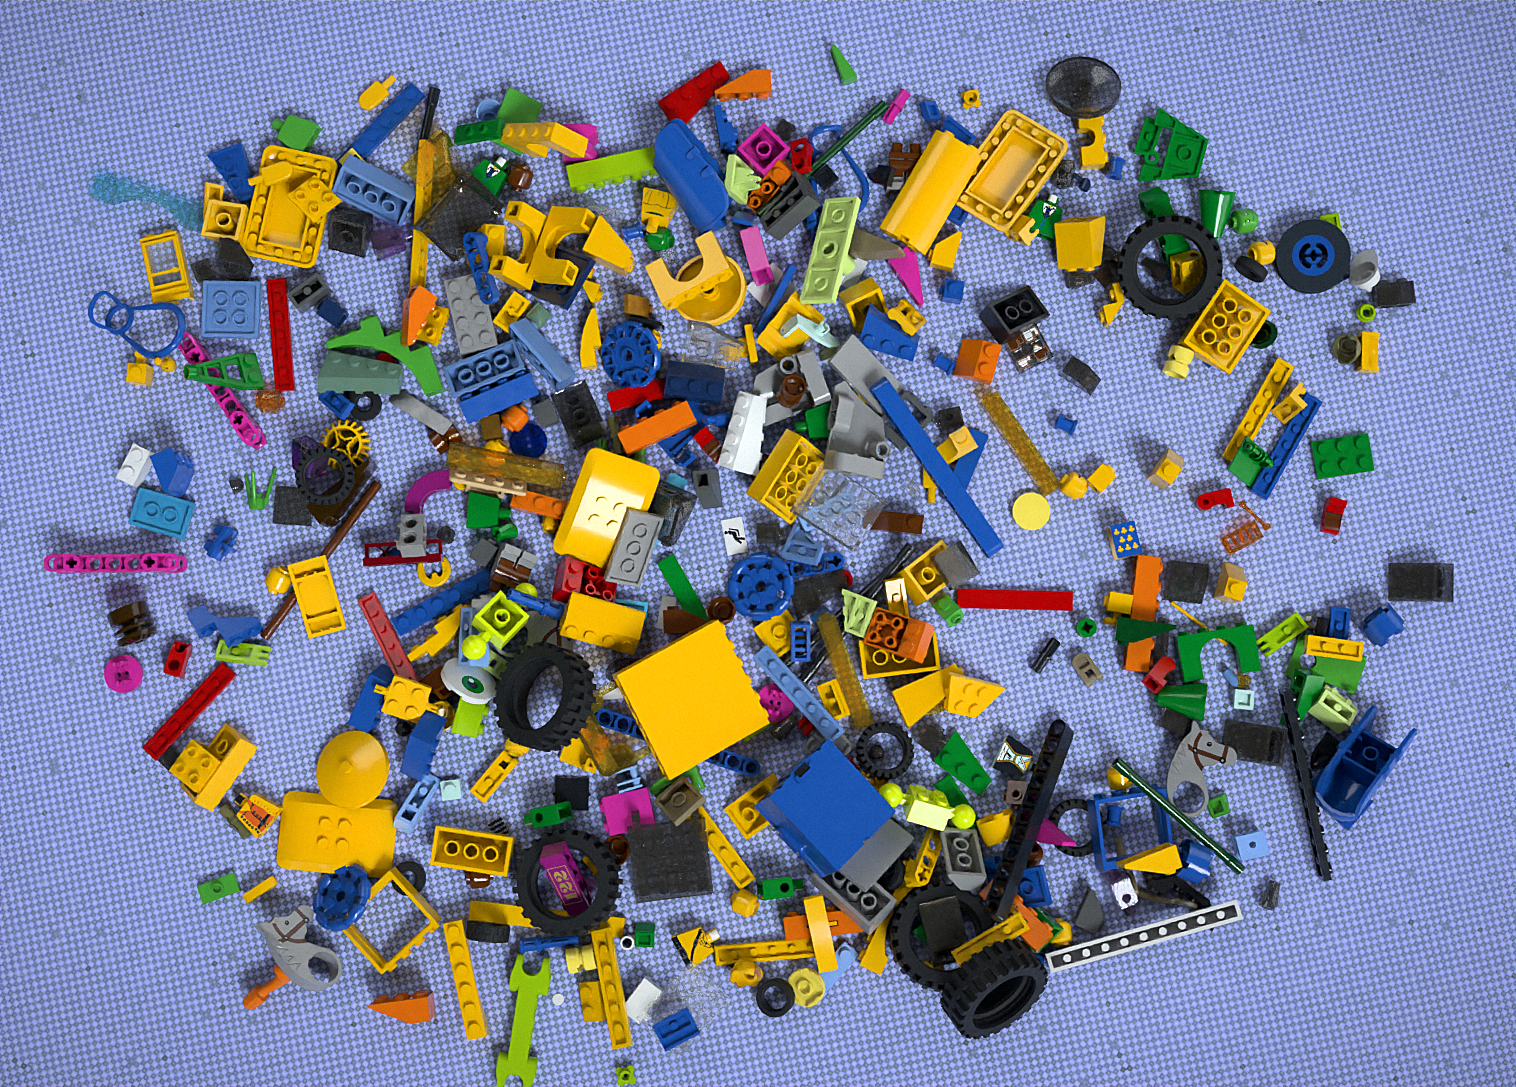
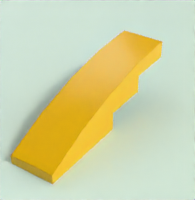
M818 894L804 897L803 901L819 973L837 970L838 965L823 895Z

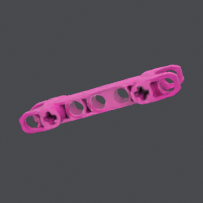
M187 332L184 333L183 338L189 337V339L183 342V347L180 342L178 348L190 364H199L213 360L200 340ZM217 367L207 368L208 373L214 371V377L220 378ZM204 383L245 444L257 450L267 444V438L263 431L250 416L232 388L225 387L224 394L218 395V390L223 386ZM232 402H235V409L229 411V405ZM260 435H261V437H262L261 443L258 444V445H255L257 442L260 441Z
M173 553L50 554L44 558V569L59 574L183 573L188 568V559ZM52 558H55V559L53 560L54 566H53V569H52V568L49 566V561H50ZM99 559L100 566L95 569L94 562ZM116 559H118L120 564L115 569L113 567V562ZM135 559L139 560V565L137 568H133L132 563ZM180 559L183 562L182 568H180Z

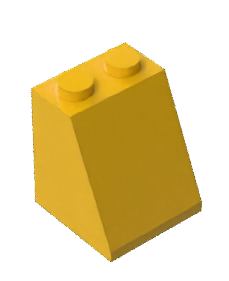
M599 215L582 249L583 253L593 258L597 264L627 277L628 273L633 272L636 265L633 253L606 220Z
M1106 216L1070 217L1054 223L1058 269H1066V272L1077 271V268H1083V271L1095 270L1094 267L1101 265Z

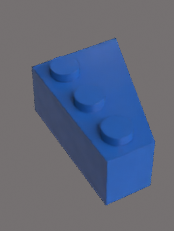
M870 303L859 341L868 349L913 362L920 336L916 333L913 336L907 334L902 330L899 323L889 319L886 313H882Z
M382 663L369 674L348 720V724L366 733L378 728L381 722L379 718L384 713L381 710L385 695L374 692L376 684L388 688L392 683L394 675L390 667Z
M428 710L424 712L409 736L400 769L401 773L420 782L424 775H429L433 766L431 763L436 756L435 751L447 721L446 718Z

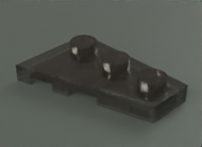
M844 569L794 582V595H791L797 621H800L824 603L842 593V589L849 588Z

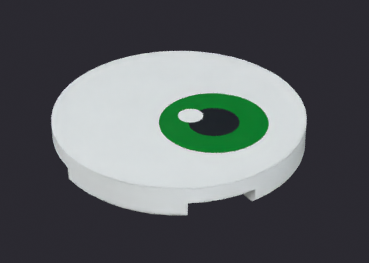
M458 658L448 660L441 670L443 683L449 691L452 689L462 696L461 700L473 704H485L496 694L494 678L482 667L458 666Z

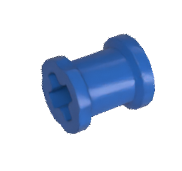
M1111 156L1109 157L1108 172L1105 173V176L1112 180H1121V171L1126 160Z
M640 221L632 226H621L626 243L634 238H644Z
M940 352L932 367L940 368L949 376L957 361L948 359Z
M1060 413L1053 429L1063 430L1072 436L1078 420L1073 421Z
M1107 805L1108 813L1105 824L1121 827V812L1124 810V807Z

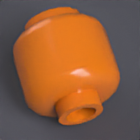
M521 404L506 408L500 416L502 426L511 433L513 431L519 432L529 421V417L526 414L528 410Z

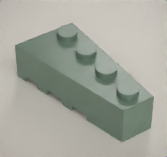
M329 350L317 377L319 393H326V391H335V393L355 391V394H363L366 391H373V394H399L404 383V365Z

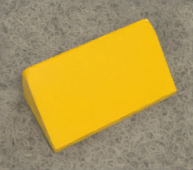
M205 182L203 220L205 219L209 199L223 201V185Z

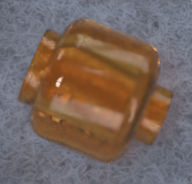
M264 388L260 393H257L255 405L261 413L278 414L281 408L285 407V397H282L279 390Z

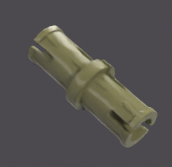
M618 416L606 418L610 433L608 436L612 442L614 453L619 455L626 454L617 436V433L620 432Z
M228 803L218 810L229 823L228 826L237 831L243 840L252 835Z

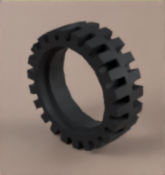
M321 447L307 452L299 460V464L296 466L295 483L302 496L310 502L318 505H332L341 502L352 491L353 484L355 483V471L349 458L342 452L333 448ZM329 457L341 465L344 471V480L337 492L322 496L310 489L306 473L313 461Z
M884 721L883 723L877 722L863 731L856 743L855 753H857L856 760L859 761V766L864 769L863 772L865 774H870L871 778H877V780L884 779L888 781L899 777L909 768L913 761L915 753L913 750L915 748L912 745V738L908 737L909 733L902 730V726H896L894 722ZM889 733L898 739L903 748V757L900 764L891 769H881L869 760L867 744L873 735Z
M1083 799L1065 800L1051 811L1052 813L1048 819L1058 827L1059 820L1066 811L1083 809L1088 812L1087 801ZM1100 811L1102 833L1104 839V836H1106L1105 831L1107 827L1105 824V818L1102 815V812ZM1092 839L1081 847L1054 845L1062 853L1073 857H1083L1093 853Z

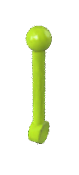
M770 722L768 725L743 738V741L749 742L752 737L771 726L778 725L779 722Z

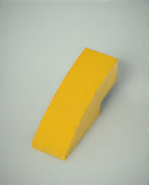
M596 308L591 309L583 329L580 351L581 368L583 371L598 368L595 350L601 349L602 341Z

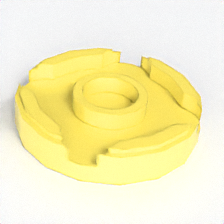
M1034 492L1025 493L1019 496L1013 504L1012 518L1021 529L1029 531L1038 530L1049 520L1050 506L1047 500L1040 494Z
M802 967L789 976L788 981L794 989L795 1003L797 1005L812 1007L818 1004L824 997L825 982L816 970Z

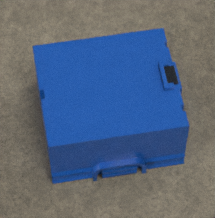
M830 739L815 746L797 764L790 767L776 781L777 784L754 806L774 827L772 830L774 832L779 831L777 835L794 853L799 852L798 859L802 858L820 878L837 872L864 845L863 841L871 838L896 812Z

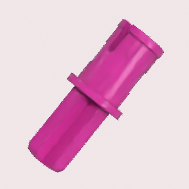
M900 89L895 99L889 103V109L882 117L884 123L891 125L898 113L903 111L902 107L911 96L907 90Z

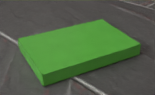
M508 87L495 119L500 118L504 121L503 129L505 123H535L543 104ZM501 139L489 140L522 156L523 152L501 142Z

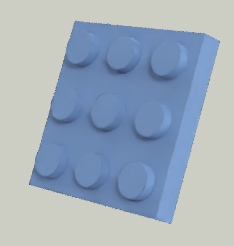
M203 281L201 337L260 339L262 283L260 281Z

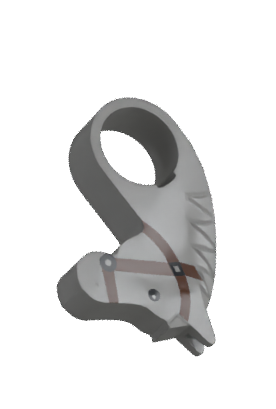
M538 611L526 612L530 616L522 627L525 628L524 630L528 635L526 645L533 647V643L548 642L574 651V645L577 640L559 635L560 620L556 621L551 616L540 615ZM495 646L501 656L507 659H514V654L506 653Z
M1195 720L1192 721L1191 731L1179 743L1171 759L1166 778L1168 800L1174 806L1173 793L1180 785V782L1189 781L1197 784L1202 789L1203 802L1196 810L1183 811L1177 808L1186 817L1200 815L1208 805L1209 796L1202 769L1217 763L1231 766L1237 760V754L1232 747L1216 742L1209 734V730L1199 729Z
M301 905L291 911L287 917L278 918L275 916L268 923L261 922L259 925H256V930L265 936L268 949L279 968L298 986L313 992H320L334 985L340 979L342 964L337 954L330 949L305 941L306 924L314 918V912L309 906ZM312 957L320 958L328 965L330 978L327 983L319 982L312 976L308 967V961Z

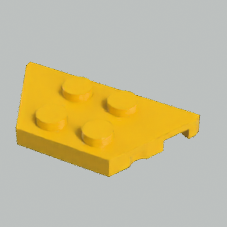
M947 672L946 677L949 679L948 687H945L944 709L950 713L976 718L1005 688L1001 684Z

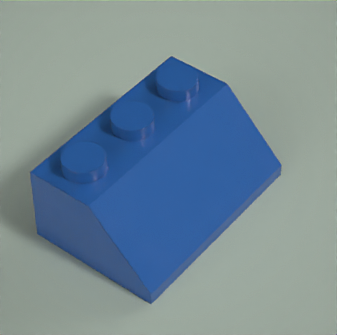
M172 447L151 455L150 459L163 492L178 498L184 497L195 473L193 469L195 463L192 457Z

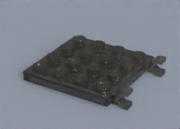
M698 808L691 814V819H685L678 826L672 821L641 825L639 810L631 811L633 826H628L627 831L636 903L714 894L705 817L699 818Z

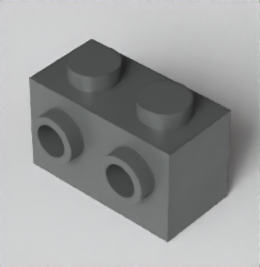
M317 272L307 277L300 285L293 287L286 295L296 309L303 314L333 291Z

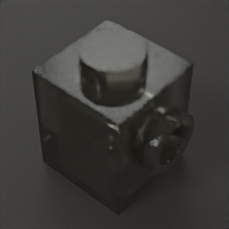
M1062 159L1054 170L1052 183L1057 189L1066 190L1068 187L1073 188L1076 167L1074 160Z
M960 406L937 411L936 416H934L936 428L939 427L940 432L963 427L964 421Z
M757 523L756 544H779L780 539H783L784 528H780V523Z
M936 723L934 726L929 724L916 743L929 753L934 754L937 748L941 750L946 743L944 739L946 735L943 733L944 729Z

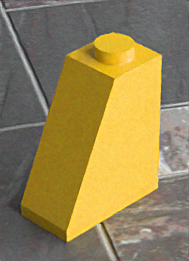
M1168 448L1147 477V480L1161 490L1165 489L1174 482L1181 472L1184 458Z
M1223 562L1213 596L1214 599L1230 604L1242 602L1247 586L1243 567Z

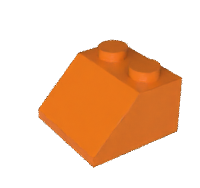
M963 339L953 376L990 385L1002 345L985 340Z

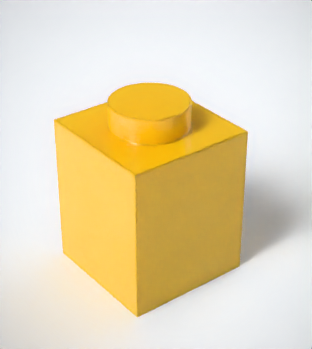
M1102 463L1086 479L1087 485L1099 495L1117 477L1114 474L1115 470L1110 465Z

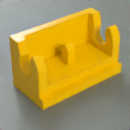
M1021 215L1012 228L1003 233L1009 240L1029 246L1030 242L1037 236L1039 229L1036 228L1030 233L1029 229L1034 225L1035 221L1031 217Z
M514 291L493 320L494 325L508 334L509 325L520 320L530 306V301Z
M1362 331L1357 334V339L1360 341L1362 349L1361 354L1356 359V372H1379L1378 339L1380 333Z
M837 679L816 686L824 708L835 720L851 715Z

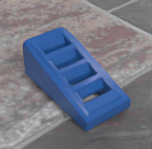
M790 621L791 662H810L809 621ZM795 628H805V631H795ZM795 636H806V639H795ZM795 644H806V647H795ZM806 651V655H795V652Z

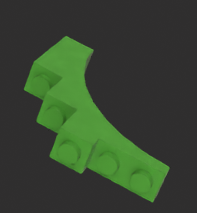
M366 316L363 318V321L359 322L360 330L358 328L352 329L344 336L335 335L325 342L328 350L335 352L344 349L364 348L387 353L412 371L427 397L446 391L431 348L419 345L412 351L410 346H401V331L394 330L386 336L381 319L378 316Z

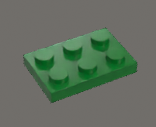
M1368 433L1310 442L1316 480L1375 471Z

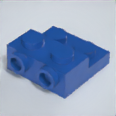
M721 104L714 105V118L721 153L733 154L736 152V144H739L737 127H733L732 121L727 122L726 110H722Z

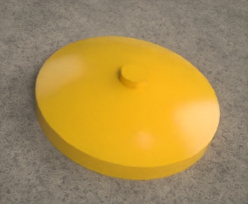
M702 254L686 262L678 271L674 280L687 282L696 278L703 268ZM726 256L734 272L733 276L725 282L714 285L712 289L697 294L694 299L684 301L676 308L686 321L700 327H714L727 322L740 310L746 297L747 282L744 272L732 258Z
M357 730L341 733L334 737L320 754L316 769L318 787L322 795L336 806L347 809L363 807L372 802L383 790L389 775V757L384 745L375 736Z

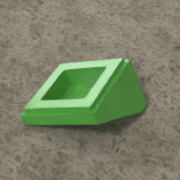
M1226 792L1209 799L1207 807L1212 819L1231 813Z

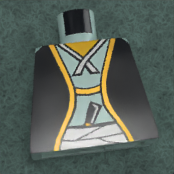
M1006 734L990 768L1023 777L1026 771L1033 774L1036 762L1031 759L1034 752L1012 736Z

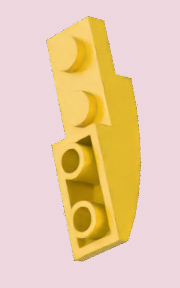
M459 604L452 610L454 613L448 617L444 615L436 621L438 624L434 626L438 633L435 634L434 632L425 638L426 642L421 646L419 644L413 646L409 650L411 653L407 655L409 660L415 662L427 653L431 657H435L442 652L460 631L461 608H469V605Z

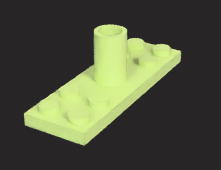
M857 196L825 199L799 300L802 304L836 303L842 275H847L854 270L855 261L848 255L861 202Z

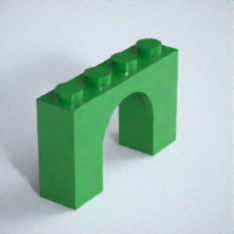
M1247 622L1235 623L1233 628H1228V625L1216 626L1214 631H1209V628L1197 629L1195 634H1190V631L1178 632V636L1173 637L1181 683L1204 679L1200 654L1203 646L1211 639H1222L1231 646L1238 674L1261 670L1253 624L1247 625Z

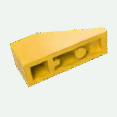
M1167 842L1116 862V865L1121 868L1163 873L1165 875L1173 874L1176 872V869L1182 867L1176 845Z

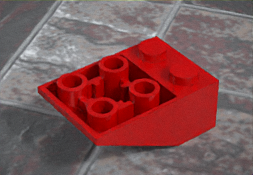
M567 556L557 565L552 599L567 604L573 591L614 603L617 583L608 582L603 579L606 570Z

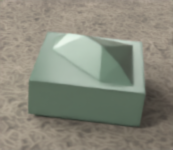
M538 302L525 317L533 321L538 329H541L552 317V314Z

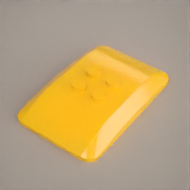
M1016 110L1006 111L977 150L982 159L955 205L997 231H1009L1039 193L1068 150L1067 141Z
M270 145L263 151L258 175H261L260 169L262 167L280 161H286L291 164L293 175L288 180L271 186H266L264 182L255 185L242 241V251L250 257L309 269L317 261L329 212L322 216L323 220L319 224L313 223L292 203L287 195L314 175L332 191L336 181L338 165L330 157Z
M595 447L588 450L553 540L554 551L560 555L569 556L607 569L627 508L648 512L660 480L658 469Z
M290 791L285 794L282 803L284 809L281 812L276 856L277 864L281 868L336 874L334 870L356 863L366 870L368 877L382 878L393 868L397 828L394 827V820L399 812L396 802L374 799L363 807L347 809L330 803L322 793Z

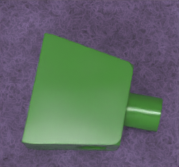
M289 115L285 122L276 118L272 124V129L279 132L277 139L284 146L308 153L322 130L317 123L293 115Z

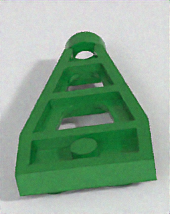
M237 353L199 364H185L183 369L186 380L239 390H263L265 387L256 353ZM237 365L241 379L228 377L225 367ZM218 367L220 378L210 377L207 368Z

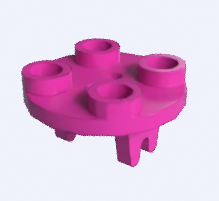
M118 655L107 663L104 670V679L111 690L118 693H128L142 684L143 669L137 658L129 655Z
M777 684L767 685L759 692V702L767 710L769 721L779 722L785 720L792 713L794 703Z

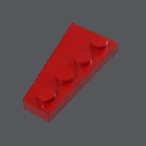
M719 61L659 100L658 105L669 121L680 118L685 124L690 123L699 110L703 109L712 96H715V90L721 88L729 81L730 75Z

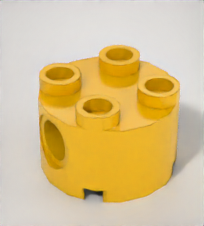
M1011 807L1001 810L997 814L995 812L988 814L976 821L985 847L1005 842L1009 838L1016 819Z

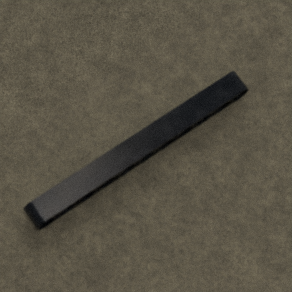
M1061 719L1053 721L1050 725L983 906L984 913L997 923L1004 922L1008 917L1074 736V731Z

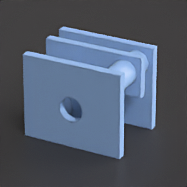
M639 765L613 772L614 775L617 774L619 783L617 786H621L619 794L644 786V783L641 784L640 782L642 778L639 777L636 769ZM629 770L632 779L626 781L624 771ZM633 782L634 786L628 788L627 783Z
M1257 829L1231 836L1237 860L1244 861L1270 855L1264 830Z

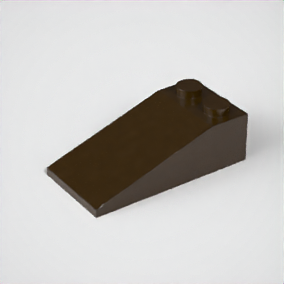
M367 459L354 469L355 483L353 484V489L341 502L332 505L308 503L306 507L316 521L327 528L329 526L331 528L336 526L340 522L339 519L343 517L377 469V465ZM344 477L321 495H331L337 492L343 484Z

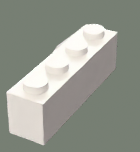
M739 391L718 465L757 476L760 471L759 462L762 461L760 450L761 441L764 439L762 426L765 423L767 398Z

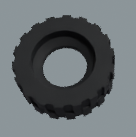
M468 921L466 938L486 943H508L511 926L491 922Z

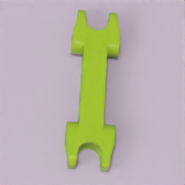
M519 953L517 955L510 976L509 991L518 992L509 1053L499 1052L496 1067L497 1087H505L506 1079L510 1075L519 1076L523 1081V1087H532L537 1075L539 1057L530 1056L538 997L539 995L548 996L551 983V958L549 957L544 958L540 972L532 974L524 967L525 954Z

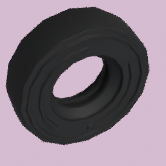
M1239 256L1235 261V269L1249 280L1261 283L1268 275L1267 269L1252 258Z
M352 391L348 397L355 404L350 412L354 418L360 421H369L379 415L382 408V400L379 394H373V391L355 394V391ZM362 397L371 399L372 406L367 411H361L358 408V401Z
M899 858L891 865L894 868L892 878L886 880L883 874L876 881L885 890H895L904 881L906 868L903 861Z
M405 861L396 866L401 874L405 871H411L415 874L416 881L412 886L418 892L424 888L426 873L420 864L414 861ZM392 880L391 883L396 892L403 896H407L405 892L394 882V880Z

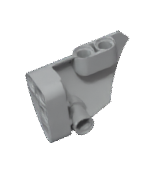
M812 348L785 357L756 375L751 394L767 398L765 423L762 428L831 400L830 392ZM784 361L792 362L793 369L791 371L783 369ZM791 374L799 375L806 382V391L797 406L785 408L778 403L776 392L786 376Z
M844 380L835 385L833 389L827 422L830 432L823 470L882 480L885 458L891 453L890 445L885 442L884 420L866 405Z

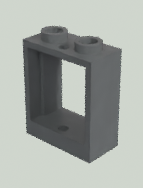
M906 391L901 396L903 401L906 399L926 418L920 424L922 429H924L934 418L932 410L926 405L923 407L918 402V397L912 392L909 394ZM884 414L881 418H883V420H884V422H885V420H886L888 417H887L886 414ZM884 423L885 438L902 452L908 445Z

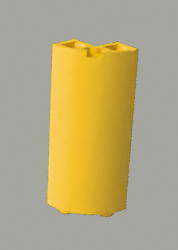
M947 130L944 132L935 131L879 227L889 237L902 241L910 249L926 255L982 159L977 153L978 149L976 147L964 144L954 138L955 135Z

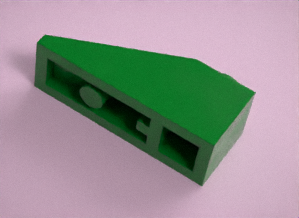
M1295 669L1289 688L1296 696V703L1294 705L1300 715V722L1320 696L1325 676L1312 670ZM1282 712L1280 724L1286 727L1284 715Z

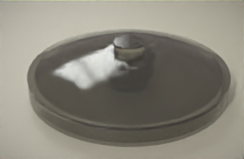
M1083 56L1071 57L1058 62L1050 69L1045 81V95L1049 103L1060 113L1078 119L1097 118L1110 112L1117 105L1122 88L1120 77L1110 65L1099 59Z

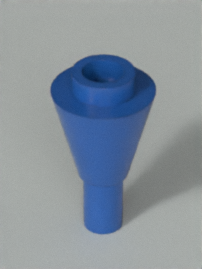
M726 409L712 416H703L702 421L705 424L712 423L728 429L732 412Z

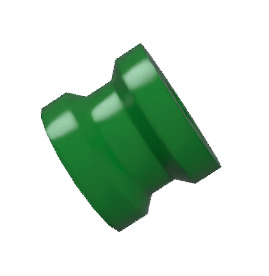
M1090 618L1079 620L1075 626L1076 633L1083 638L1093 636L1097 630L1096 623Z

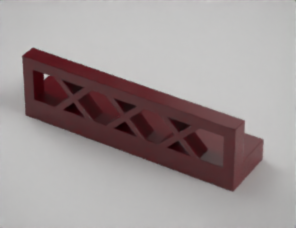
M443 539L427 540L426 548L430 544L438 543L439 553L429 554L426 551V556L402 558L401 553L398 556H390L387 552L392 546H396V542L364 544L365 558H363V566L378 567L444 562ZM377 547L383 552L379 557L370 558V548Z

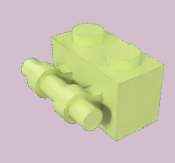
M1325 684L1322 687L1320 696L1308 712L1334 732L1340 734L1350 727L1358 713L1356 711L1358 707L1352 704V700L1340 695L1337 689Z

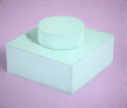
M1234 689L1232 708L1253 710L1255 691Z
M460 779L440 782L442 801L463 798Z

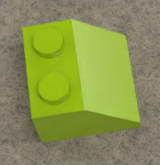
M460 696L451 733L479 738L484 733L486 724L483 721L484 717L488 716L491 705H488V702L485 704L469 703L461 700L462 696Z

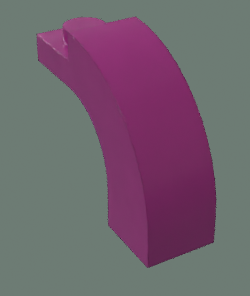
M434 471L417 480L406 497L405 512L423 514L424 504L431 495L437 492L453 491L452 481L449 480L450 471Z

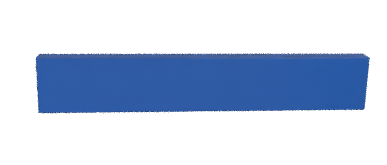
M1307 392L1301 398L1307 406L1288 421L1269 455L1273 459V466L1271 468L1263 467L1249 490L1264 500H1267L1323 402Z

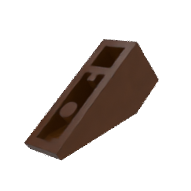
M865 510L863 529L921 536L924 515Z
M668 606L667 610H663L664 634L689 633L709 622L685 610H679V606Z

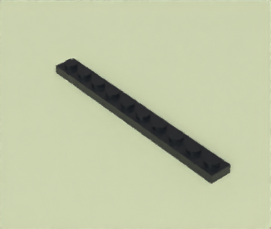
M1278 689L1317 875L1322 881L1332 880L1331 874L1333 870L1330 862L1327 860L1329 851L1326 843L1323 841L1325 832L1319 822L1321 813L1315 803V788L1312 787L1310 780L1313 776L1311 769L1307 766L1306 760L1309 759L1307 750L1303 747L1304 734L1298 724L1300 722V715L1294 705L1296 703V696L1290 689Z

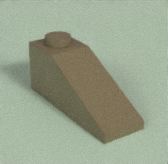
M854 227L848 255L851 258L869 261L904 258L906 256L900 246Z

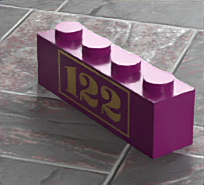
M562 841L543 846L539 857L540 864L545 867L549 881H552L555 893L562 901L563 909L567 911L569 916L582 913L593 903L594 898L566 842Z

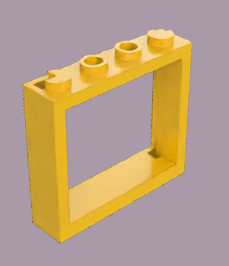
M396 867L389 870L371 887L370 900H367L366 905L394 880L430 922L388 962L353 923L350 924L349 928L342 930L381 975L387 970L391 973L398 966L397 961L400 958L403 960L412 953L410 949L414 945L418 947L426 940L424 935L428 932L432 934L440 926L438 922L442 919Z

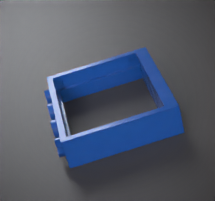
M1150 784L1167 799L1166 788L1158 787V784ZM1138 787L1129 788L1128 792H1123V790L1111 791V795H1105V793L1093 794V798L1087 799L1096 869L1106 871L1121 868L1116 865V862L1138 854L1134 853L1106 859L1099 804L1147 796ZM1154 802L1159 845L1166 842L1173 844L1170 815Z

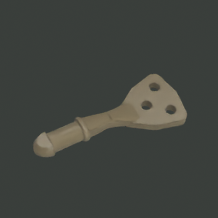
M1116 836L1114 842L1117 857L1126 855L1122 838ZM1124 868L1129 878L1131 894L1137 896L1139 891L1133 871Z
M1138 890V897L1149 900L1154 904L1155 902L1177 904L1191 911H1195L1198 908L1195 903L1177 898L1166 899L1144 890Z

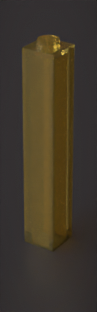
M989 391L981 397L983 400L979 405L1039 493L1045 498L1061 487V483L998 391L993 394Z
M455 442L449 443L446 457L447 467L555 488L561 487V482H565L567 471H564V464Z
M822 613L818 615L819 618L815 619V622L851 714L850 717L856 730L872 725L874 720L837 619L833 613Z

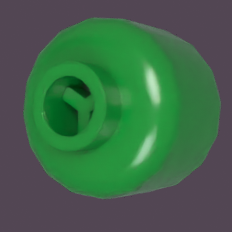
M658 227L656 233H646L645 242H647L650 250L666 253L673 248L675 237L672 235L671 230Z

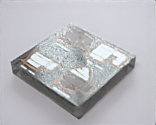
M1037 324L1012 341L1003 344L1019 375L1054 357Z

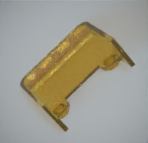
M442 128L436 130L401 167L423 190L432 181L431 205L435 208L451 191L455 192L460 186L457 150L448 133Z
M615 680L593 691L596 703H592L591 710L594 712L592 717L588 716L586 720L588 723L586 729L582 728L579 731L581 734L579 738L595 767L605 777L612 776L651 754L648 745L634 752L630 745L625 742L612 746L594 714L604 706L603 695L618 688Z

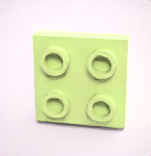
M728 155V162L725 166L726 178L723 184L728 195L740 205L747 204L748 191L759 189L761 185L756 182L761 181L762 178L751 175L754 171L737 155Z

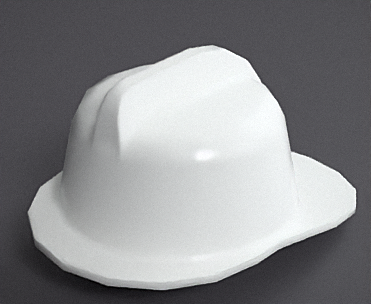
M1365 250L1355 256L1351 262L1349 283L1352 286H1357L1360 289H1366L1368 292H1371L1373 286L1379 282V257L1375 251Z

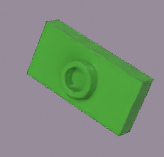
M235 872L197 886L203 905L241 891Z

